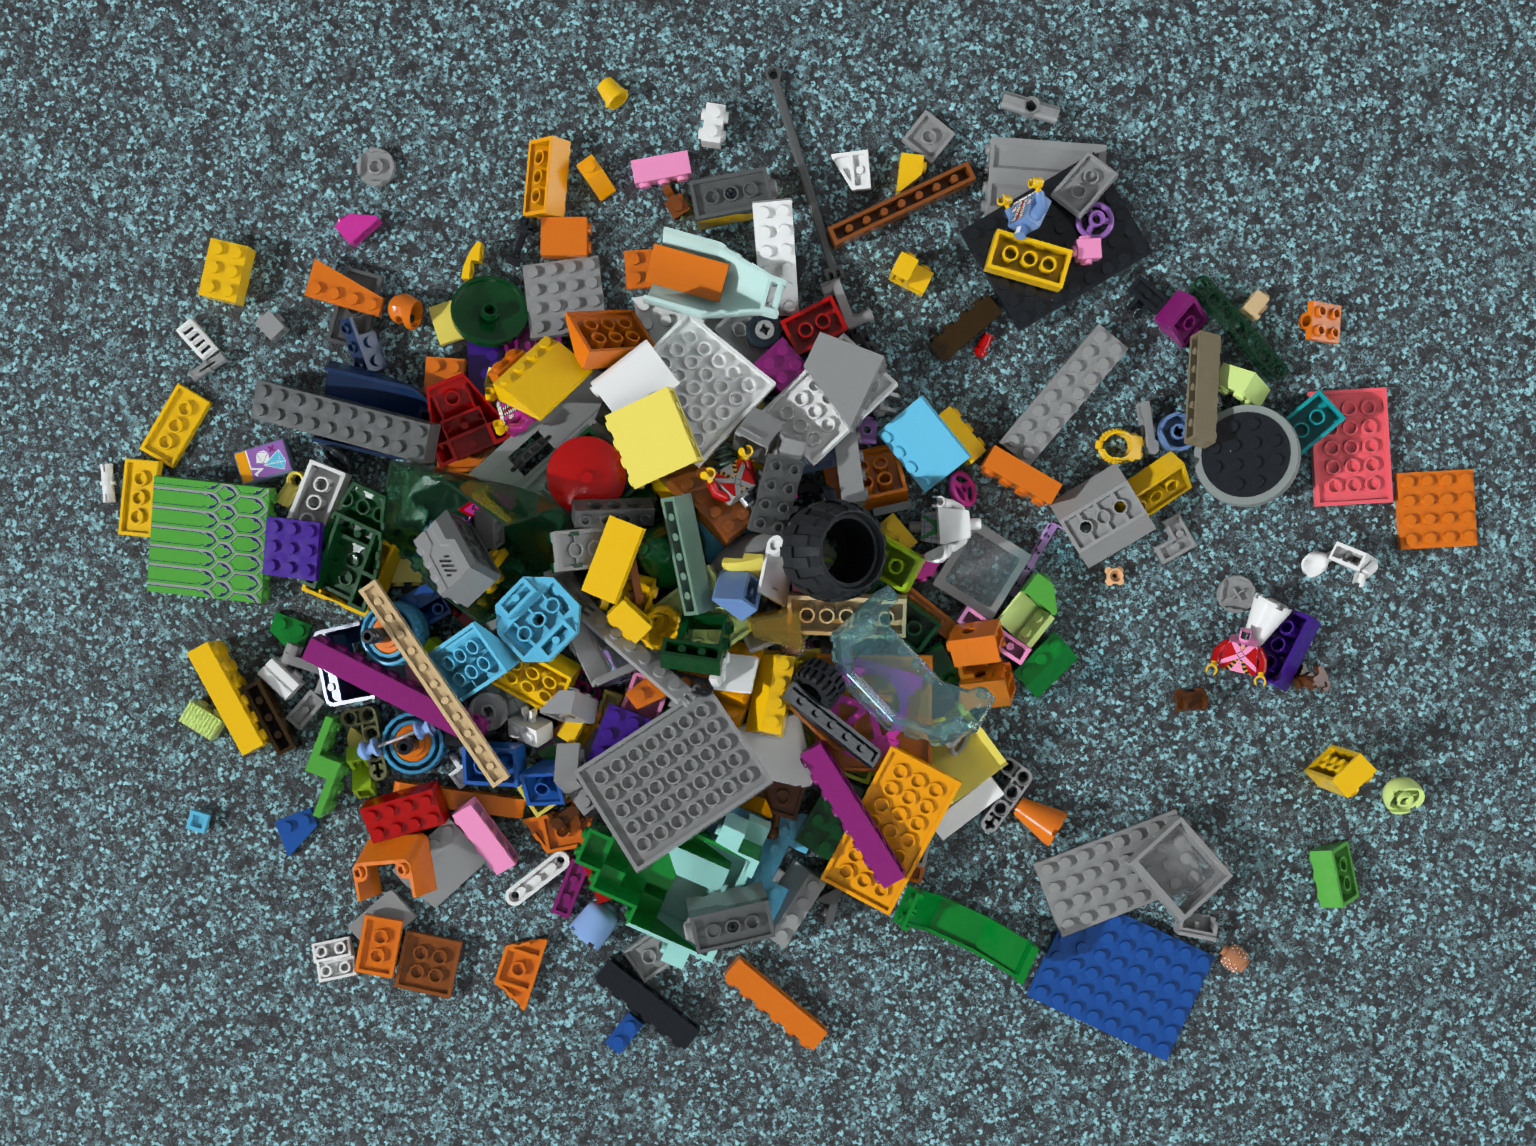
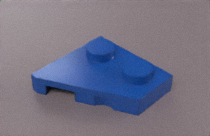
M313 807L275 821L288 856L292 855L319 825L317 817L313 816Z

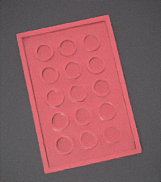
M1387 387L1322 391L1346 419L1310 448L1314 507L1393 502ZM1317 391L1307 392V399Z

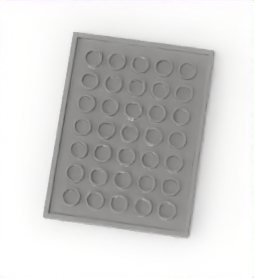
M707 685L701 688L702 693L710 690ZM713 692L705 698L695 696V700L690 702L687 707L681 703L676 704L573 771L637 874L773 784V780Z

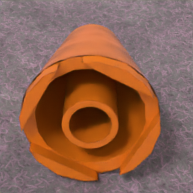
M1022 798L1021 801L1018 800L1012 808L1015 810L1013 814L1048 847L1068 815L1065 811L1026 798Z

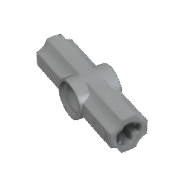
M1009 91L1004 92L1000 105L1001 109L1021 114L1026 119L1034 118L1054 125L1061 108L1039 101L1034 96L1025 97ZM1026 105H1032L1034 107V111H1029L1026 108Z

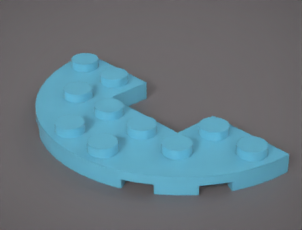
M798 814L796 821L784 817L780 818L778 838L775 840L766 838L762 846L760 862L752 879L748 877L743 886L747 887L751 883L763 882L769 899L773 922L789 889L772 880L789 846L807 855L809 849L796 842L794 837L808 814Z

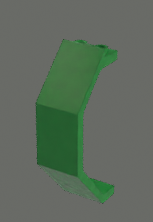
M909 885L892 919L893 922L899 924L902 930L908 932L909 927L927 931L973 952L1012 976L1017 983L1022 985L1039 951L1035 943L991 917L941 894Z

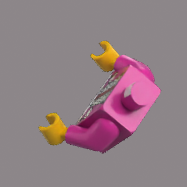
M493 387L485 388V399L491 403L498 399L496 404L501 420L493 421V429H495L496 434L503 435L507 431L514 438L521 432H525L531 424L537 421L536 418L499 401Z

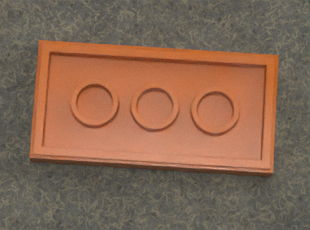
M654 243L645 282L720 302L730 264Z

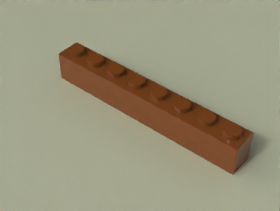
M967 161L828 227L827 234L836 250L973 185L976 177Z

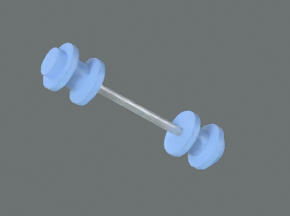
M416 721L413 723L414 731L382 743L375 737L370 739L369 744L360 742L357 748L358 756L365 761L370 760L372 754L377 757L381 756V748L385 745L414 734L419 740H423L425 734L436 735L438 727L426 721L424 723Z

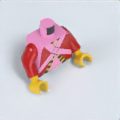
M1241 628L1239 635L1231 634L1229 639H1224L1215 646L1210 658L1211 664L1206 666L1205 672L1207 673L1208 668L1211 666L1215 669L1213 673L1215 675L1218 671L1216 665L1219 664L1218 668L1252 676H1256L1257 673L1258 676L1255 677L1254 684L1257 686V680L1261 678L1264 680V687L1267 683L1264 674L1267 671L1268 660L1263 648L1259 646V640L1251 638L1253 631L1249 628Z

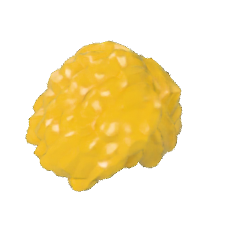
M657 604L652 606L650 612L646 613V615L653 621V627L640 640L650 650H661L664 637L677 638L681 614L670 605Z

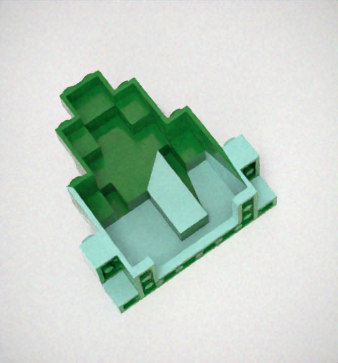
M730 812L637 874L609 828L592 821L590 827L586 826L582 833L583 843H578L574 854L577 855L574 862L592 870L588 881H591L589 889L627 905V910L624 914L627 917L625 925L663 941L660 952L663 953L661 961L682 970L690 954L712 963L718 951L714 950L697 954L695 944L685 938L683 924L689 917L686 898L697 895L707 896L715 891L725 892L733 887L743 888L747 878L752 879L760 862L762 846L770 831L771 822L751 813L748 819Z

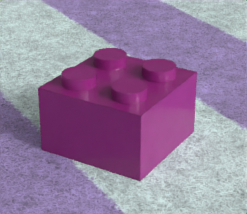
M783 337L753 363L776 382V386L772 390L775 395L785 389L805 370L804 360Z

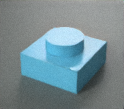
M192 809L186 829L203 834L207 833L212 814Z

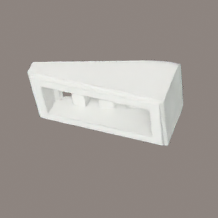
M190 318L176 329L178 334L202 360H208L219 351V348L195 320ZM199 333L200 335L192 341L191 338ZM204 339L205 342L197 347V344ZM210 345V348L202 353V350Z

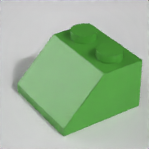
M1043 572L1031 573L1018 591L1025 593L1039 608L1051 615H1056V597L1054 584L1050 582L1051 578Z

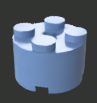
M1175 412L1161 418L1156 424L1155 440L1159 442V446L1164 451L1179 452L1191 447V445L1184 444L1185 413ZM1175 430L1179 431L1177 435L1174 434Z

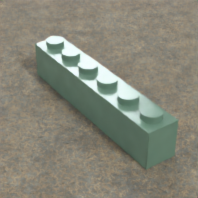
M684 493L661 498L684 616L699 615L715 610L691 493Z

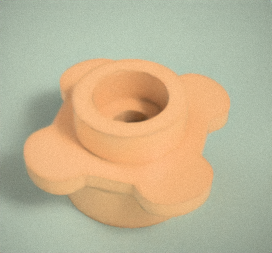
M1121 566L1105 568L1106 585H1122L1124 583V569Z

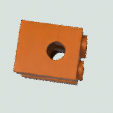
M1000 618L954 624L949 640L946 641L947 651L951 652L954 668L958 667V674L961 679L959 683L960 703L964 704L965 711L1011 706L1016 685L1011 663L988 665V663L1001 662L999 655L1001 653L1000 647L1006 646Z

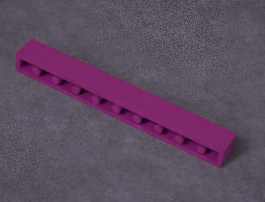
M318 635L310 639L301 659L458 738L426 689L418 686L416 681L408 678L404 679L400 677L398 672L394 670L388 671L375 661L370 662L366 660L364 655L348 651L345 645L330 642L331 639L327 636ZM464 706L485 737L491 722L487 721V718L481 714L475 715L469 712V708Z

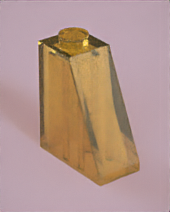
M796 607L749 616L750 620L747 621L748 633L752 632L754 638L804 650L799 610Z

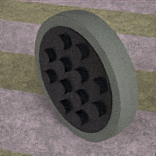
M1238 405L1218 413L1216 442L1205 449L1194 448L1195 470L1203 487L1219 501L1237 507L1260 506L1278 498L1293 483L1301 462L1300 442L1292 425L1276 411L1259 405Z

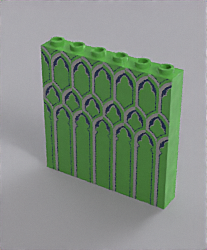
M166 475L154 476L147 591L260 604L267 602L271 596L269 580H271L272 575L262 574L267 516L277 517L275 512V504L278 501L276 487Z

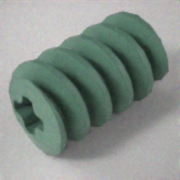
M725 440L714 452L716 456L712 460L718 461L713 466L714 468L721 470L737 460L736 456H731L735 450L729 448L733 445V441Z

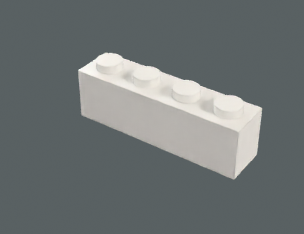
M991 776L952 805L950 804L935 831L942 840H945L1004 795V792L994 778Z

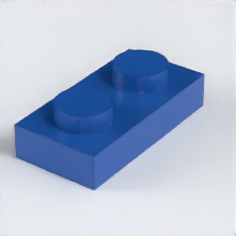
M629 1011L605 1040V1044L620 1055L644 1025V1022Z

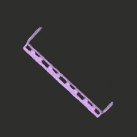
M1053 522L1048 523L1030 553L1032 557L1026 564L1028 567L1026 570L1023 569L1022 574L1017 579V585H1013L1011 592L1008 593L1010 596L1015 598L1057 528L1064 530L1063 527Z

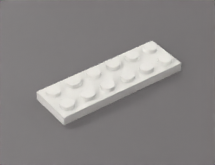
M792 199L752 201L757 266L773 276L788 281L787 287L783 290L778 308V316L793 315L799 312ZM774 286L770 287L765 307H771L776 290Z

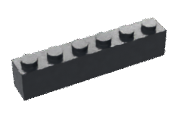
M612 955L596 973V982L601 987H607L612 991L611 994L616 999H622L627 1003L626 1006L631 1011H637L641 1014V1018L646 1023H652L656 1026V1030L661 1035H667L671 1038V1042L676 1047H682L686 1050L700 1032V1026L646 982L644 983Z

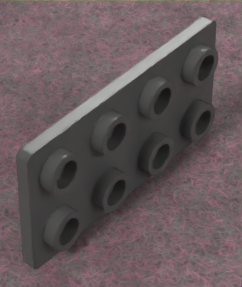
M771 453L767 454L763 470L756 468L755 487L750 494L755 502L749 507L752 512L747 526L748 530L782 537L785 527L788 526L805 462Z

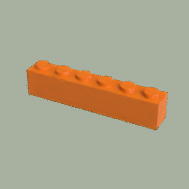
M740 954L724 973L725 981L730 986H736L741 990L740 994L744 998L753 1000L755 1002L754 1005L763 1012L765 1010L770 1014L769 1017L774 1023L782 1024L785 1027L784 1030L790 1036L795 1035L800 1039L799 1043L806 1049L809 1047L814 1050L827 1035L828 1030L823 1023Z

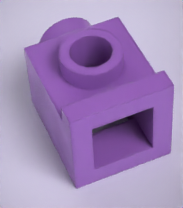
M865 417L860 426L857 427V432L861 434V443L859 445H876L877 421H873V417ZM864 427H869L871 429L870 433H865Z

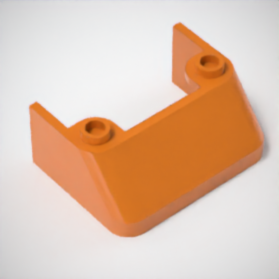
M411 833L374 844L370 838L353 867L358 902L382 894L378 865L395 864L398 875L403 879H410L413 898L437 890L429 840L424 833Z

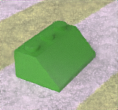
M1348 841L1320 845L1310 850L1309 860L1313 866V879L1316 882L1317 898L1320 901L1321 908H1344L1357 899L1359 892Z

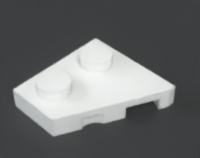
M868 149L831 154L833 161L852 192L872 190Z

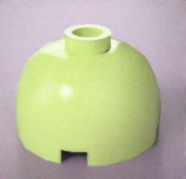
M1396 777L1386 783L1383 788L1382 798L1391 813L1401 815L1411 812L1410 809L1414 806L1416 808L1420 807L1424 802L1425 794L1420 785L1409 777Z

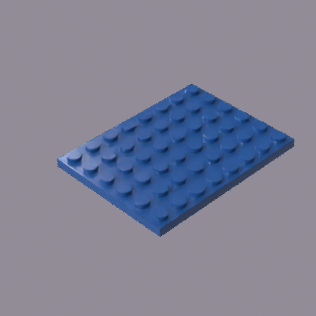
M1121 914L1065 937L1060 936L1057 928L1026 995L1167 1061L1215 956L1129 915Z

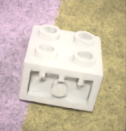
M727 651L721 675L709 676L713 690L751 694L759 658L730 654Z

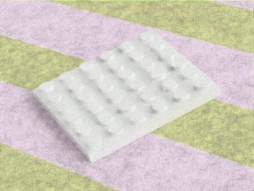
M684 315L653 348L680 383L674 390L704 460L695 464L700 468L742 423L751 409L757 407L775 388L776 382L700 320Z

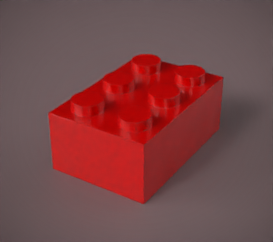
M832 295L780 321V327L789 345L800 357L810 353L819 332L839 338L843 333L847 334L849 331Z

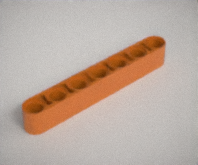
M395 780L393 792L424 783ZM440 785L449 809L455 810L457 806L476 796L489 815L523 818L525 806L523 797Z

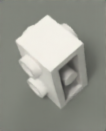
M707 102L706 108H702L701 120H704L703 127H699L698 139H701L702 147L721 150V144L725 143L726 139L724 125L728 124L729 112H726V105Z

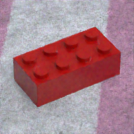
M438 780L367 799L359 809L373 844L446 824L451 815Z

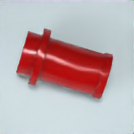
M983 332L977 347H974V355L980 358L987 356L988 348L994 336Z

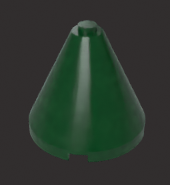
M661 514L654 518V526L641 527L646 529L636 554L637 568L639 574L656 578V587H659V590L674 591L678 588L664 514ZM698 527L704 559L706 563L707 558H705V547H707L704 535Z

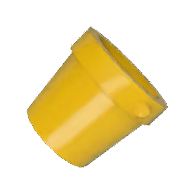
M612 77L605 78L597 87L599 94L605 101V107L610 110L617 109L628 98V90L622 88Z

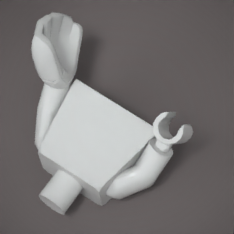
M933 496L932 498L937 499V504H932V507H938L936 508L938 545L941 546L925 553L924 557L930 563H941L949 558L952 552L957 551L967 543V539L971 538V530H979L982 525L981 518H970L969 510H965L964 505L943 496Z
M1338 541L1333 550L1327 553L1319 551L1310 552L1303 558L1301 563L1302 571L1308 577L1313 578L1323 573L1327 569L1329 562L1334 561L1355 571L1352 584L1358 582L1360 583L1359 587H1364L1366 578H1369L1378 569V560Z

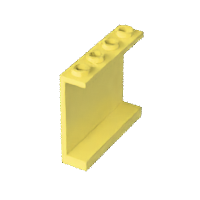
M667 386L605 416L607 421L605 423L606 427L613 435L614 447L620 452L622 457L620 459L621 464L629 474L628 481L634 489H644V485L690 464H698L704 461L673 387Z
M960 699L954 703L956 707L945 715L949 728L957 719L963 720L968 724L970 737L964 750L954 757L949 754L948 747L944 743V737L932 740V766L962 781L951 805L1008 765L971 712L965 711L964 704L960 703ZM957 729L953 732L950 740L957 733ZM961 738L956 747H954V750H956L959 747L963 738Z

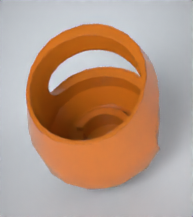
M400 293L389 301L388 313L395 323H403L408 330H416L422 321L423 306L412 295ZM410 314H413L415 317L412 324L410 322Z

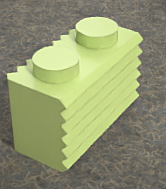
M201 699L190 701L178 721L210 741L217 739L225 726L218 710H212L208 707L209 704Z

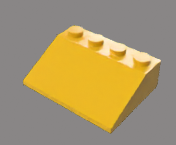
M544 336L493 383L499 401L542 421L593 373V369L583 370L573 352L559 341Z
M560 653L551 662L526 663L518 657L520 663L491 682V684L540 710L559 690H568L569 687L573 688L582 665Z

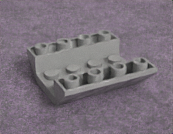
M1116 463L1054 499L1050 505L1088 568L1156 529ZM1122 501L1125 503L1126 508L1123 512L1115 511L1114 505L1116 502ZM1089 522L1092 526L1089 532H1082L1080 530L1081 523Z

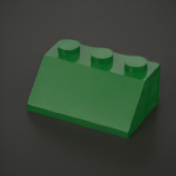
M1050 631L1030 651L1022 665L1016 664L1012 668V672L1038 698L1078 658L1055 632Z

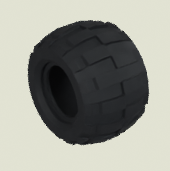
M822 500L808 505V508L800 510L790 519L791 524L785 527L782 535L783 544L780 547V557L783 558L784 565L782 567L786 576L792 579L791 583L799 591L824 602H844L863 595L871 589V585L878 582L882 575V568L886 565L887 542L885 535L881 531V524L877 518L870 515V511L858 504L845 500ZM827 532L834 537L837 546L836 560L829 570H827L823 559V542Z

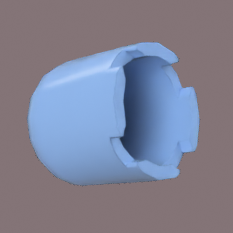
M596 900L591 901L569 925V928L575 929L573 933L586 944L589 942L594 944L593 949L598 951L617 925V915L613 912L615 907L607 901L598 904Z

